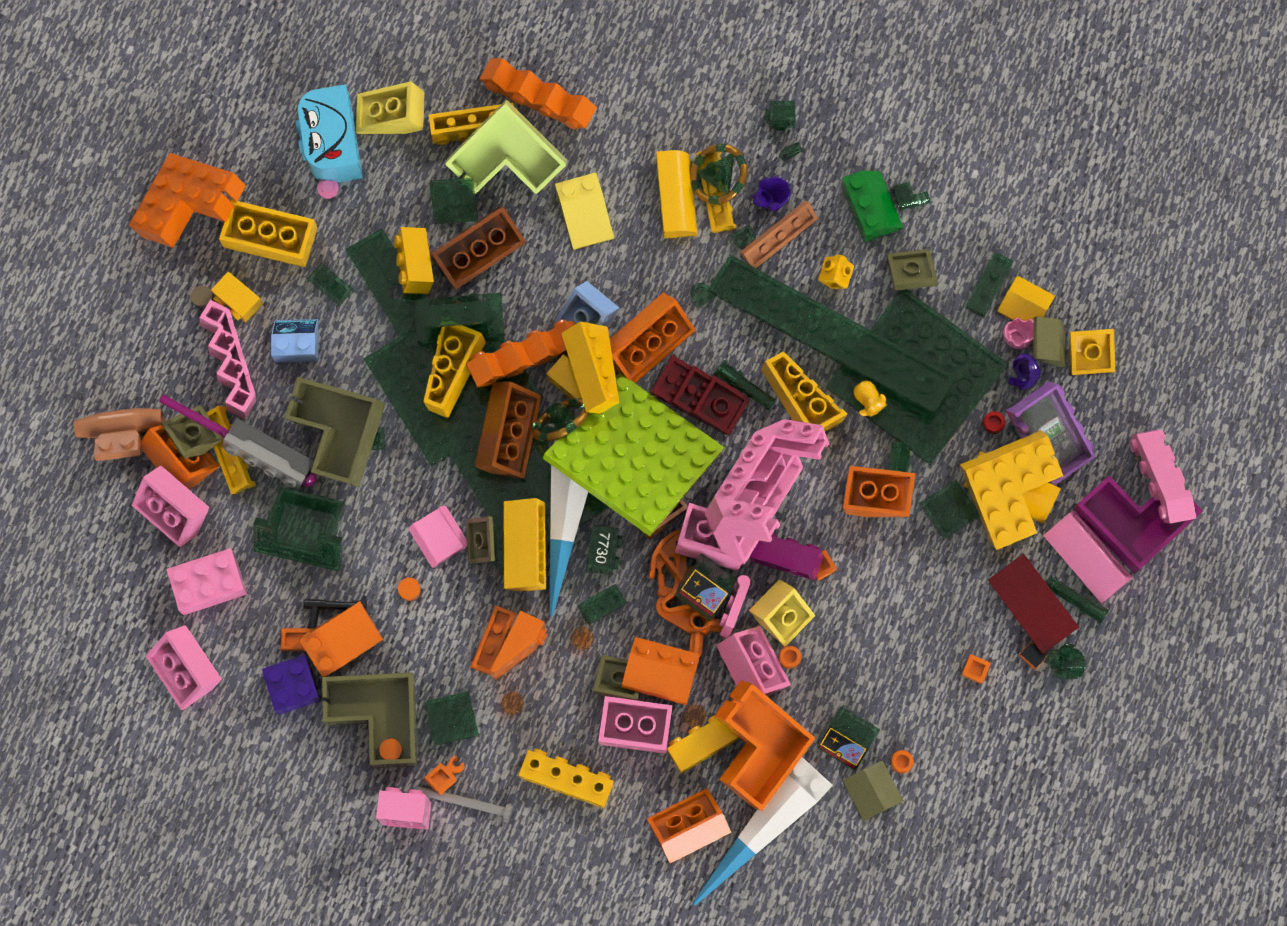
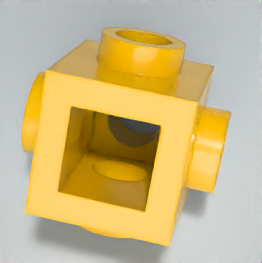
M836 254L835 256L825 257L818 281L830 289H847L854 265L847 261V258L843 255Z

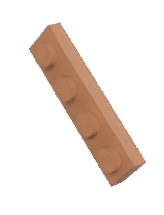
M808 201L802 202L740 251L750 269L754 271L818 220Z

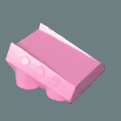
M447 506L439 507L408 528L432 568L467 547V539Z

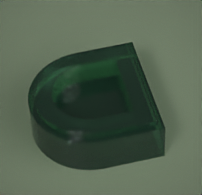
M799 142L793 143L782 149L779 157L785 162L798 155L802 151V147Z
M748 224L731 234V238L736 246L743 250L756 240V234Z
M697 283L691 288L690 297L697 309L716 299L711 288L705 283Z

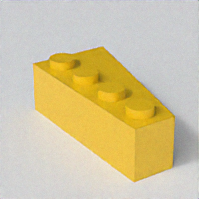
M442 318L441 332L437 339L436 354L433 357V367L431 375H429L424 403L429 411L449 418L470 375L466 363L473 360V355L482 351L486 341L482 333Z
M580 321L561 334L585 410L589 413L601 414L619 403L608 327Z
M784 351L764 362L761 371L793 421L822 425L826 432L845 420L848 414L843 409H840L829 395L824 394L818 388V384L810 380Z

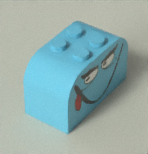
M346 84L309 91L299 102V120H296V128L300 136V140H298L300 152L302 153L303 160H307L312 175L319 181L330 180L337 183L362 179L352 105Z

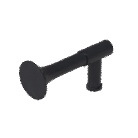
M364 595L359 601L366 610L367 598ZM304 599V609H311L308 628L317 627L319 609L346 610L359 601L341 602Z

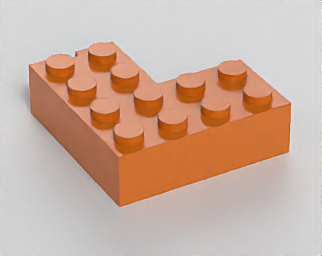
M169 153L129 226L145 239L174 248L193 212L226 222L235 205L222 192L224 191L233 201L237 202L246 185L233 172Z
M741 680L729 695L732 700H726L714 716L746 743L719 780L751 807L763 811L815 740V737L755 685Z

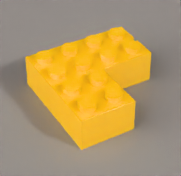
M1042 430L960 464L989 542L996 550L1037 533L1022 493L1063 476L1058 460L1054 456L1055 452L1049 436Z

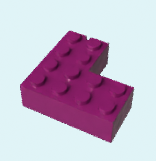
M1110 476L1104 479L1073 509L1134 575L1195 520L1164 523V520L1159 515V506H1161L1159 500H1154L1153 496L1144 505L1139 507ZM1194 502L1197 518L1203 510Z

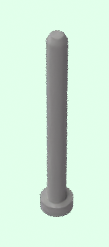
M419 785L414 788V790L423 791L429 798L501 815L503 820L509 821L513 805L507 804L506 807L447 792L440 796L434 789Z

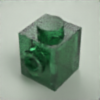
M795 100L769 102V108L765 109V121H769V128H774L776 131L795 128Z

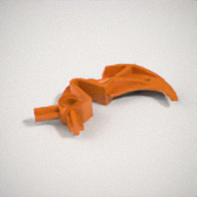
M679 529L667 535L656 547L650 561L648 577L654 579L655 569L658 570L659 589L657 595L659 599L656 604L658 615L690 635L689 652L700 654L701 657L704 636H707L709 631L720 633L722 627L719 626L721 619L711 618L693 603L672 608L666 607L667 604L680 596L677 592L688 578L687 556L675 553V543L678 542L681 531ZM663 566L675 580L673 588L666 587L664 574H662ZM693 620H701L704 626L697 627L694 625Z

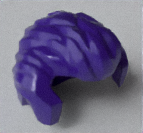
M766 177L759 181L758 191L752 195L754 205L776 212L789 201L791 189L788 182L780 177Z
M1020 354L1015 358L1013 369L1016 371L1017 377H1010L1008 383L1019 387L1020 390L1030 389L1037 383L1041 377V370L1033 356Z

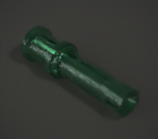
M723 360L715 371L714 376L721 377L731 387L738 388L769 411L776 399L746 379L742 371L735 370L727 364V360Z
M1052 575L1047 580V585L1053 593L1079 608V612L1082 615L1086 614L1096 620L1098 625L1102 623L1110 610L1109 607L1104 608L1096 603L1092 597L1088 596L1086 598L1055 579Z

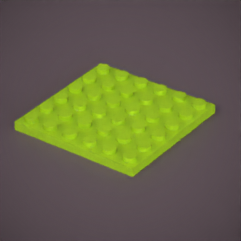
M619 372L616 375L619 403L601 414L589 413L585 421L578 428L572 423L566 430L568 435L557 439L545 452L543 459L648 536H651L720 456L725 447Z

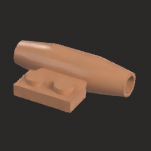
M131 408L101 412L75 420L74 432L77 438H97L95 439L94 448L96 461L140 456L141 438L139 434L161 425L165 418L162 409Z

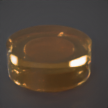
M579 627L572 633L571 638L575 648L587 650L593 645L594 635L589 628Z
M509 692L502 698V708L507 714L516 715L523 710L524 700L519 693Z
M691 705L686 708L684 721L688 726L694 728L705 723L706 712L703 707Z

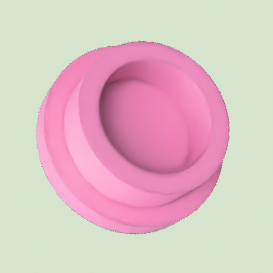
M321 180L318 183L317 190L321 197L330 199L337 195L339 186L336 181Z

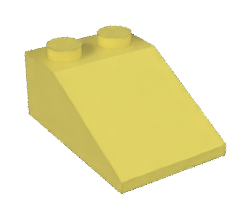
M410 81L357 94V134H408L423 130L424 91Z
M596 173L555 184L556 195L573 250L614 239Z

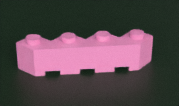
M210 300L199 317L200 325L215 334L208 345L210 355L223 361L217 372V381L232 389L225 401L226 410L246 420L256 403L254 387L230 310Z
M1163 430L1131 434V451L1135 452V456H1141V461L1139 462L1140 472L1144 474L1145 478L1151 479L1149 484L1150 495L1154 496V500H1159L1161 506H1159L1160 518L1164 520V523L1196 519L1193 496L1190 490H1185V479L1180 467L1175 468V456L1170 445L1165 446L1164 444L1165 434Z

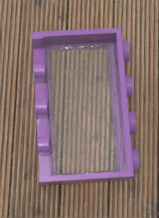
M1047 381L1045 385L1005 411L1021 439L1041 430L1049 436L1055 452L1054 456L1057 458L1063 473L1062 477L1048 482L1055 486L1096 456L1093 452V444L1083 433L1084 427L1073 415L1075 413L1073 407L1064 398L1065 392L1059 384Z

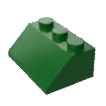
M862 170L842 177L841 188L863 242L904 228L881 171Z

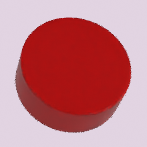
M996 411L989 412L983 419L984 429L991 434L1000 433L1005 426L1004 416Z

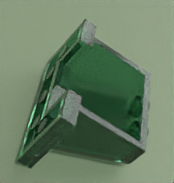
M501 293L415 300L418 344L437 342L439 327L482 324L484 338L505 336Z
M280 487L267 520L255 518L253 523L254 552L340 571L342 565V537H338L337 534L344 512V502L325 496L309 494L304 491Z

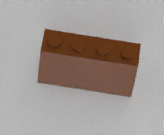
M501 206L430 252V257L445 279L457 290L527 242L505 208Z
M510 381L492 384L475 462L476 468L491 474L518 479L525 478L533 440L532 431L535 429L541 395Z

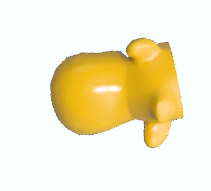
M862 381L854 388L855 398L865 407V409L859 411L861 416L872 417L887 406L885 395L880 394L879 397V393L872 382Z

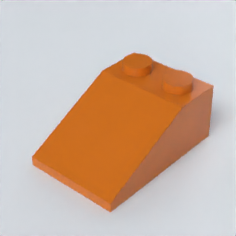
M849 466L843 504L846 515L909 517L916 474Z
M360 601L305 633L299 639L322 677H326L383 640Z
M520 610L490 670L493 679H499L537 650L539 645H544L548 636L544 621Z

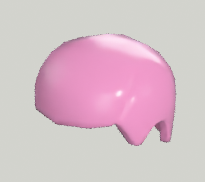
M1018 317L1012 322L1007 323L1003 329L1005 343L1016 350L1031 347L1033 344L1034 321L1032 319L1024 321Z

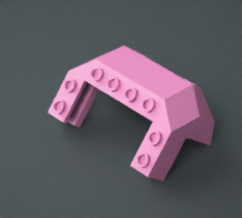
M783 419L753 434L705 512L722 553L745 565L759 540L771 542L772 533L780 527L778 519H773L803 467L799 456L820 460L824 447L829 446V441L822 425Z

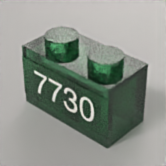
M593 525L586 566L587 572L613 576L614 570H618L620 557L616 556L617 548L621 549L623 535H619V528Z

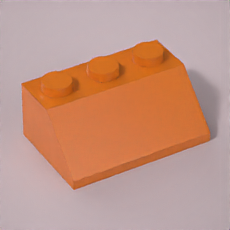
M162 424L150 428L141 440L140 448L156 468L162 466L189 490L220 467L208 451L200 456L183 459Z
M635 637L621 687L687 705L700 654Z
M708 788L647 818L669 863L679 860L731 833L721 809Z

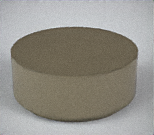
M198 286L191 293V300L198 308H206L209 301H213L214 298L211 290L206 286Z

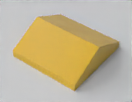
M1017 276L997 312L1011 320L1019 317L1024 321L1028 319L1034 321V317H1044L1055 295Z
M1114 329L1070 332L1069 358L1072 375L1115 372Z

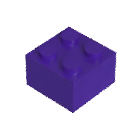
M305 654L262 669L274 711L278 715L321 701L309 660Z

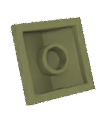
M1034 317L1033 359L1059 368H1066V326L1060 319Z
M201 405L191 409L210 420ZM182 414L162 422L163 428L183 459L203 455L223 439L221 435Z
M493 516L466 520L468 564L494 562Z
M602 655L593 693L638 701L640 692L621 687L628 660Z
M883 760L843 780L863 822L904 801Z

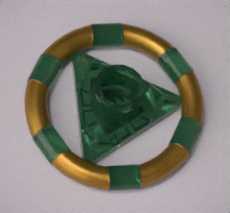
M714 144L704 149L694 160L690 172L691 186L696 196L709 204H723L735 198L744 187L747 179L748 169L744 155L736 147L729 144ZM715 152L730 153L716 162H710L699 171V168L709 155ZM735 157L740 168L738 181L730 191ZM698 175L725 195L710 196L704 193L698 181Z
M572 398L549 406L533 425V437L541 442H550L576 430L589 415V412L585 410L583 400L581 398ZM581 407L580 414L576 416L568 408Z

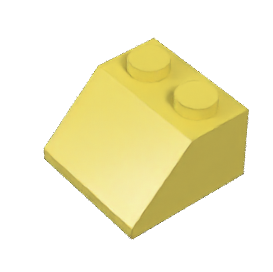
M780 579L749 610L757 622L784 647L815 617L795 588Z

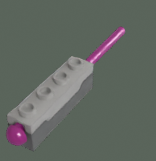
M163 394L161 396L160 403L221 435L224 439L222 447L225 448L228 454L243 458L248 465L261 468L266 475L279 478L290 488H297L299 490L302 485L311 487L316 483V474L310 473L314 461L238 418L230 430L166 395Z

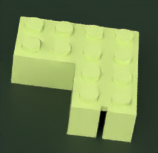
M506 99L447 158L445 165L458 177L462 175L464 170L466 174L463 176L462 181L475 194L505 165L537 194L567 165V159Z

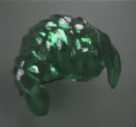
M1065 643L1057 650H1050L1047 662L1057 678L1069 680L1079 679L1083 676L1086 662L1081 651L1073 648L1076 645Z

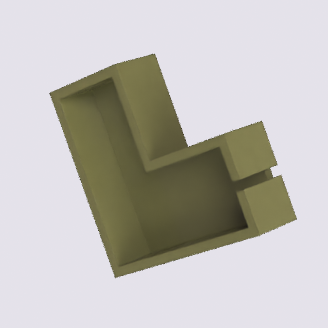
M297 377L292 396L303 402L300 404L290 400L284 419L323 431L311 472L328 479L360 487L386 404L378 399Z
M413 672L322 677V697L325 701H330V704L323 702V723L326 726L369 724V761L373 769L418 766L416 689ZM390 738L399 741L403 748L400 759L384 760L379 752L381 743Z

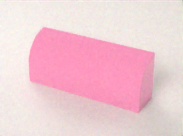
M1075 510L1068 513L1043 535L1101 604L1133 578Z

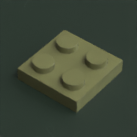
M930 249L887 254V263L894 291L937 286L938 279Z

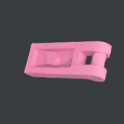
M746 575L738 577L736 584L732 588L734 596H730L726 608L729 609L728 614L724 613L719 623V626L722 627L720 636L725 638L729 637L734 628L748 591L750 579Z

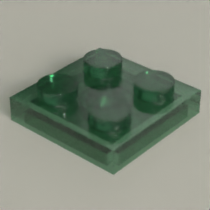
M473 178L430 181L435 224L476 222L478 220Z
M954 480L919 503L943 540L980 517L976 507L957 480Z
M469 691L425 701L435 746L479 736Z

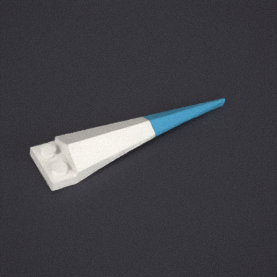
M552 465L550 617L554 615L588 495L587 490Z
M803 757L798 761L763 811L756 810L694 900L693 905H697L813 807L833 786Z

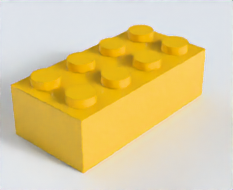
M231 200L235 207L227 221L224 222L219 238L223 248L306 268L318 229L314 219Z

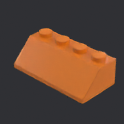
M663 292L610 338L614 368L628 380L634 383L638 382L696 331L676 299Z

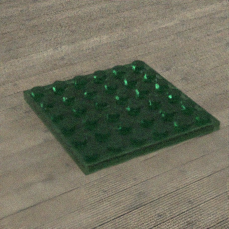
M905 289L900 291L825 388L859 412L865 409V407L855 398L854 388L862 381L872 382L879 393V397L880 394L885 395L887 406L872 417H864L931 465L1003 373L1008 363Z

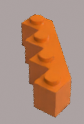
M490 58L479 78L489 91L504 95L517 104H523L538 111L545 117L558 120L571 129H586L597 109L584 95H570L559 84L544 83L530 70H516L503 58Z
M563 319L553 325L554 328L548 332L534 330L527 334V338L522 342H512L510 340L502 343L499 346L500 349L494 353H484V351L476 353L472 356L473 360L466 364L477 387L490 386L500 378L507 377L508 379L523 373L528 367L534 366L535 368L550 362L556 356L560 355L562 357V355H567L561 333L574 326L575 322Z

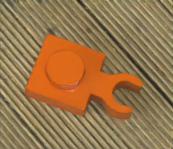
M453 756L446 767L440 763L424 777L425 782L440 796L457 781L454 775L462 772L465 768L464 763L457 767L454 766V763L458 761L457 756Z

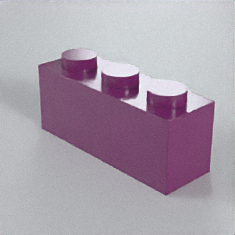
M774 533L771 535V542L759 540L750 555V559L756 564L813 581L816 580L824 557L819 547L813 544L804 546L798 544V541L787 537L785 540L777 538L778 536Z

